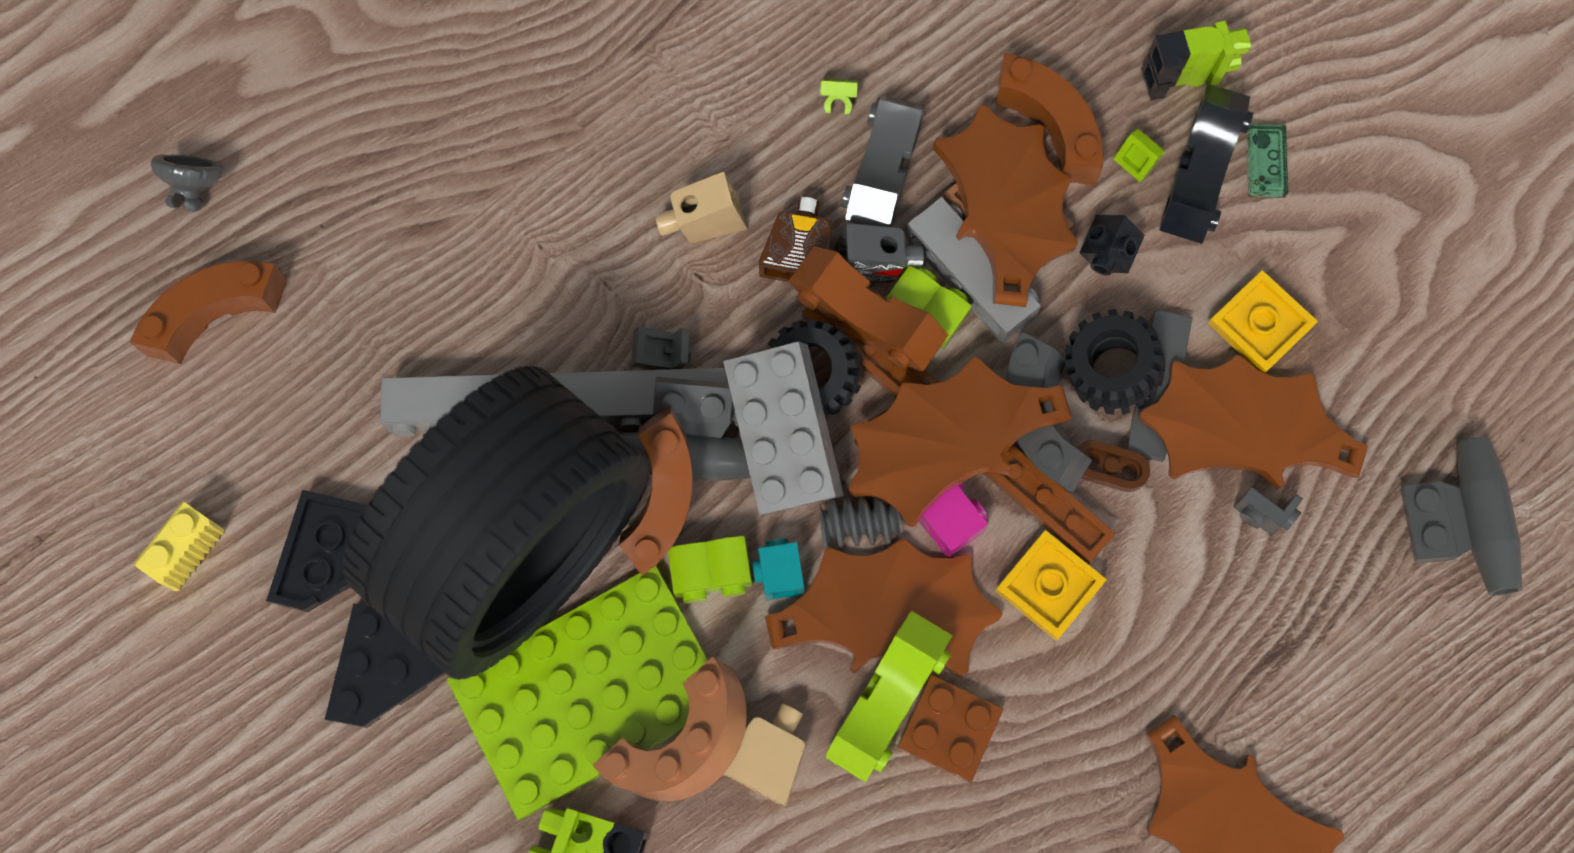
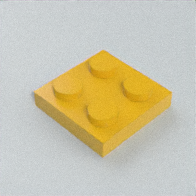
M1262 270L1210 319L1208 325L1257 370L1266 373L1318 321Z
M1045 530L996 588L995 592L1057 641L1107 579Z

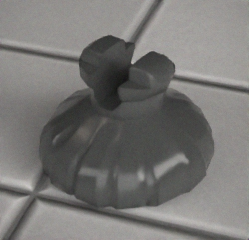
M157 155L151 160V168L154 174L171 186L170 195L165 200L166 205L171 208H178L186 198L184 207H187V211L190 212L202 209L203 201L199 198L200 190L218 182L224 168L212 160L186 155Z

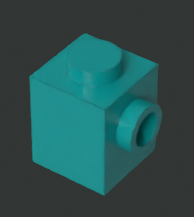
M774 539L765 543L766 547L758 548L760 559L752 560L755 584L763 583L766 601L804 595L797 542L789 543L788 539Z

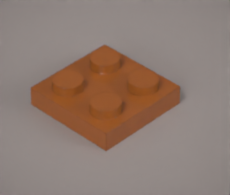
M931 675L897 749L971 783L1004 709Z

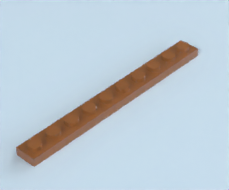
M806 307L802 311V317L807 322L808 319L818 320L840 328L817 309L812 310ZM846 332L847 336L858 345L856 347L857 352L862 354L863 362H860V367L895 398L903 383L924 385L939 383L926 370L920 371L909 366L905 370L896 367L884 354ZM1013 445L1002 457V461L1012 468L1010 475L991 472L983 473L1088 565L1116 534L1064 488L1042 473L1029 458Z

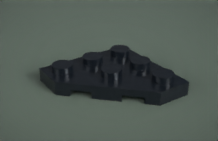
M302 490L266 601L274 605L308 613L351 588L344 577V555L346 554L351 534L356 529L359 518L364 515L363 511L367 505Z
M353 603L325 720L368 728L380 720L381 716L428 687L427 685L444 675L445 672L435 665L372 606Z

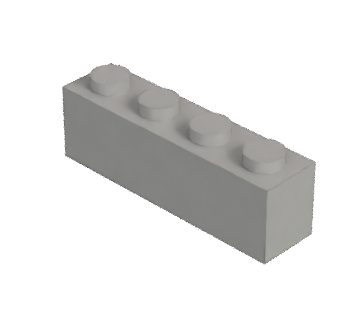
M941 197L907 224L906 238L912 245L923 246L924 258L950 287L960 290L967 296L973 313L1003 345L1037 317L1041 307L1038 303L1039 298L1029 286L1026 307L993 304V275L990 261L974 237H965L961 240L956 238L957 232L965 221V217L956 205H949ZM1004 284V290L1017 291V285Z

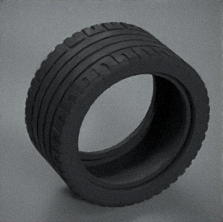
M524 366L504 372L503 375H498L492 378L490 382L479 386L477 391H472L463 401L455 404L448 414L445 413L437 420V424L433 427L431 426L423 434L420 441H416L412 445L409 453L399 460L394 471H390L384 479V484L374 493L373 500L365 507L364 515L359 518L356 529L351 534L343 561L345 581L450 678L463 680L474 677L488 670L489 667L496 665L500 660H503L512 651L520 647L523 642H526L536 630L541 628L569 600V597L579 589L580 585L590 576L594 568L599 565L604 555L608 553L613 546L612 544L618 539L622 533L621 531L628 524L629 518L634 514L636 506L645 492L650 475L649 459L640 449L622 436L619 431L545 369L537 366Z

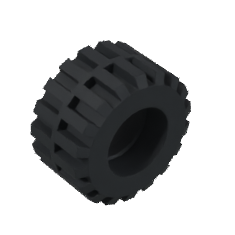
M1116 309L1108 310V316L1101 317L1100 312L1092 314L1093 321L1088 323L1084 319L1078 324L1080 332L1072 331L1069 336L1071 345H1066L1065 348L1067 359L1065 365L1074 391L1076 390L1078 398L1083 403L1088 401L1090 408L1096 411L1100 407H1104L1105 414L1114 415V410L1121 408L1122 414L1130 413L1129 407L1132 405H1136L1139 410L1145 406V397L1152 400L1157 395L1156 386H1162L1164 380L1165 361L1161 340H1158V334L1153 326L1148 328L1146 319L1140 316L1137 320H1134L1133 312L1125 310L1123 316L1117 314ZM1110 349H1127L1138 357L1133 368L1121 376L1107 377L1093 369L1096 359Z
M808 319V322L799 320L793 322V326L790 328L784 326L778 331L780 336L777 339L771 338L768 345L772 349L799 341L808 344L809 348L815 346L826 350L831 358L832 373L827 384L819 390L825 417L828 414L834 415L840 412L842 406H848L853 401L851 399L852 395L858 393L861 388L858 385L859 378H864V369H860V362H863L862 354L856 350L858 345L842 329L818 320Z

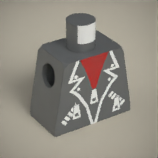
M846 224L833 249L871 283L894 282L904 267H922L924 260L923 246L905 245L903 229L894 227Z

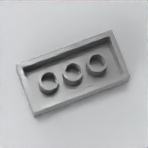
M798 341L723 361L759 515L771 514L844 496L808 344Z

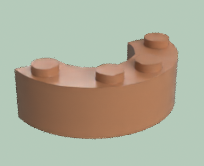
M712 656L683 683L689 696V714L684 729L673 742L661 749L647 751L641 746L622 738L593 764L595 769L612 784L641 797L656 801L686 799L710 787L726 772L733 762L745 733L747 718L745 694L734 670Z

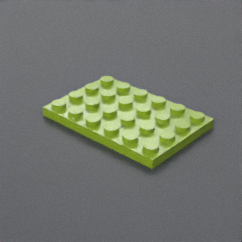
M655 565L643 576L639 573L539 628L520 647L512 651L493 667H489L488 670L468 679L448 678L446 680L517 820L522 821L602 776L593 764L622 738L648 750L682 731L689 714V696L683 683L708 660Z

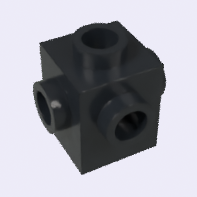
M1096 215L1079 253L1091 264V269L1101 275L1108 276L1112 273L1128 274L1145 235L1126 215Z

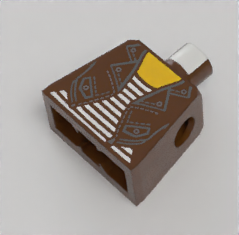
M801 197L798 199L796 213L785 211L778 213L759 259L760 277L788 282L814 246L830 250L831 221L818 217L820 207L818 200Z

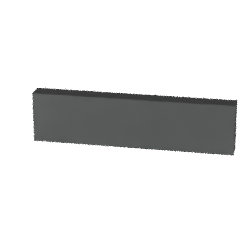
M1157 309L1153 313L1151 327H1154L1158 334V340H1161L1165 361L1164 380L1162 386H1156L1157 395L1152 400L1148 397L1144 398V407L1138 410L1135 405L1126 449L1137 452L1146 459L1163 462L1167 451L1162 439L1154 430L1141 423L1137 416L1145 408L1157 403L1167 389L1170 364L1174 361L1184 364L1193 317Z

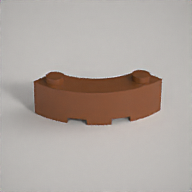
M1004 53L999 75L996 106L1015 110L1030 118L1033 122H1039L1052 138L1051 143L1058 157L1059 170L1070 177L1071 183L1096 186L1103 168L1102 140L1094 115L1085 100L1067 80L1045 65L1025 57Z
M814 246L788 281L798 292L796 297L803 305L812 310L817 309L853 337L884 354L893 365L905 370L909 366L924 371L948 337V334L929 312L915 308L893 296L887 300L879 293L869 290L871 282L855 270L836 251Z
M233 261L201 269L175 283L150 306L135 328L130 343L148 357L182 364L191 345L208 329L207 324L228 313L231 316L251 311L276 313L287 278L275 264L262 261Z
M671 405L638 429V437L645 447L651 464L652 488L640 515L620 534V547L642 576L651 570L675 543L685 523L691 502L692 461L690 447L684 428Z

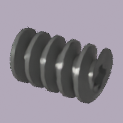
M859 497L856 508H853L849 498L843 499L841 509L837 508L834 499L828 500L825 510H822L820 506L822 544L824 548H829L831 538L834 536L839 547H844L847 536H851L855 546H860L863 535L867 536L870 545H875L878 534H882L886 544H891L894 533H897L901 540L900 513L889 503L885 506L882 499L874 497L872 507H869L865 497Z

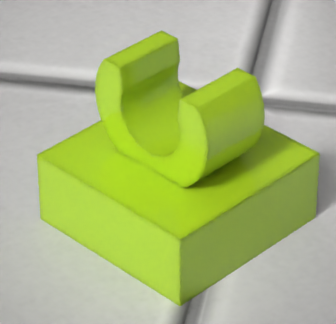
M822 78L820 95L828 96L824 103L825 112L831 113V103L836 99H840L845 103V114L849 115L852 110L850 97L857 98L858 80Z
M1136 129L1129 135L1113 160L1141 183L1149 176L1165 154V151L1161 146L1159 147L1147 134Z

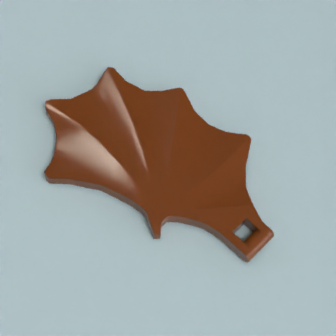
M981 105L977 109L973 122L966 130L955 136L937 138L934 142L933 150L943 160L955 179L963 202L965 221L957 232L956 238L961 240L965 237H974L990 261L993 275V304L1026 307L1029 286L1040 268L1055 258L1073 252L1078 245V240L1067 228L1062 214L1063 197L1071 179L1047 159L1043 145L1044 127L1042 125L1017 127L999 119L987 106ZM1004 284L1017 285V291L1004 290Z
M1240 355L1212 369L1192 368L1179 361L1172 362L1169 368L1167 389L1157 403L1145 408L1137 416L1141 423L1154 430L1162 439L1169 459L1168 475L1172 479L1215 468L1236 469L1260 474L1278 490L1285 486L1282 477L1283 470L1301 465L1324 467L1349 477L1358 478L1368 448L1366 444L1354 440L1327 417L1319 398L1314 375L1306 373L1295 377H1273L1257 370ZM1341 449L1350 452L1347 462L1338 459Z
M978 357L971 358L959 373L944 382L930 385L903 383L900 386L895 401L887 412L871 421L854 423L850 427L858 443L860 453L858 471L849 484V492L856 497L872 496L885 500L901 514L907 526H916L924 513L946 491L965 480L985 472L1010 475L1012 468L1002 461V457L1022 436L1036 429L1070 420L1072 416L1063 386L1039 388L1013 385L996 375ZM1051 401L1053 412L1042 414L1040 403Z
M901 539L884 551L867 556L848 555L831 547L825 549L817 576L809 590L783 611L765 616L773 650L802 643L822 642L844 648L853 654L854 662L850 671L855 673L871 659L884 657L909 613L913 611L953 635L945 648L946 651L951 653V656L944 668L962 677L969 672V656L976 638L985 628L998 622L1003 613L984 599L974 583L971 555L966 553L954 558H934L918 551L906 539ZM793 620L797 634L786 637L782 622Z
M1174 715L1146 733V737L1156 754L1162 784L1158 804L1147 827V832L1149 835L1169 842L1181 853H1333L1336 846L1344 838L1341 830L1321 825L1293 812L1272 795L1258 778L1253 755H1245L1243 766L1239 769L1228 767L1212 759L1193 741L1181 722ZM1175 734L1182 744L1170 752L1164 741Z

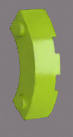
M911 611L895 635L865 691L861 694L835 736L825 758L865 783L874 769L881 773L893 754L887 747L932 671L940 674L950 658L951 653L946 651L945 648L953 635Z

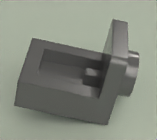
M641 326L637 327L633 333L631 366L649 370L683 368L690 361L693 351L692 342L689 341L690 330L681 328L675 333Z
M1251 487L1233 508L1240 512V517L1245 523L1253 528H1262L1272 536L1281 528L1288 531L1301 514L1296 508L1303 498L1296 494L1281 509Z

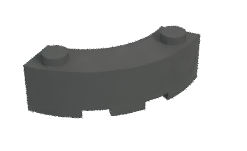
M885 95L879 99L878 104L872 103L867 124L873 125L865 155L853 187L846 186L841 207L847 208L845 220L865 225L891 227L897 209L895 204L902 194L908 173V167L902 166L904 159H911L925 105Z
M1022 332L1010 358L1006 381L1013 385L1050 388L1058 386L1067 359L1054 347ZM1051 401L1040 403L1042 414L1053 412ZM1059 423L1036 429L1017 440L1025 455L1042 473L1071 493L1074 492L1092 461L1071 443Z

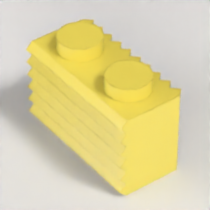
M182 501L133 565L159 584L173 591H181L180 585H184L185 579L190 578V573L195 572V566H200V560L205 559V554L210 553V547H215L214 541L220 540L219 535L224 534V529Z

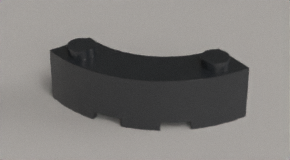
M1207 83L1186 147L1192 149L1191 151L1183 150L1175 174L1171 196L1168 197L1159 231L1200 244L1203 243L1207 231H1215L1221 215V211L1216 209V205L1240 132L1247 133L1254 112L1248 111L1250 96Z

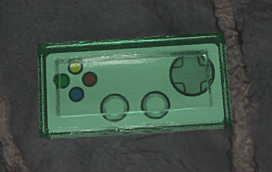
M1250 124L1247 131L1248 197L1285 198L1287 196L1286 125Z

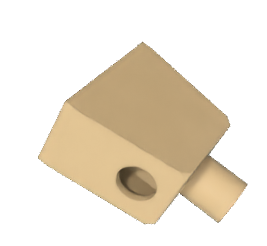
M725 172L715 174L673 191L670 194L673 209L655 215L661 236L681 230L689 243H696L748 229L739 196Z
M781 704L772 723L755 716L745 729L736 757L723 775L786 807L806 747L805 741L793 735L803 714L790 706Z

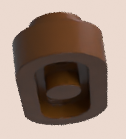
M1095 440L1083 442L1077 448L1086 456L1094 458L1097 462L1096 468H1087L1081 478L1083 480L1124 492H1134L1142 488L1150 476L1148 461L1137 452ZM1122 469H1131L1134 472V478H1125L1122 475Z

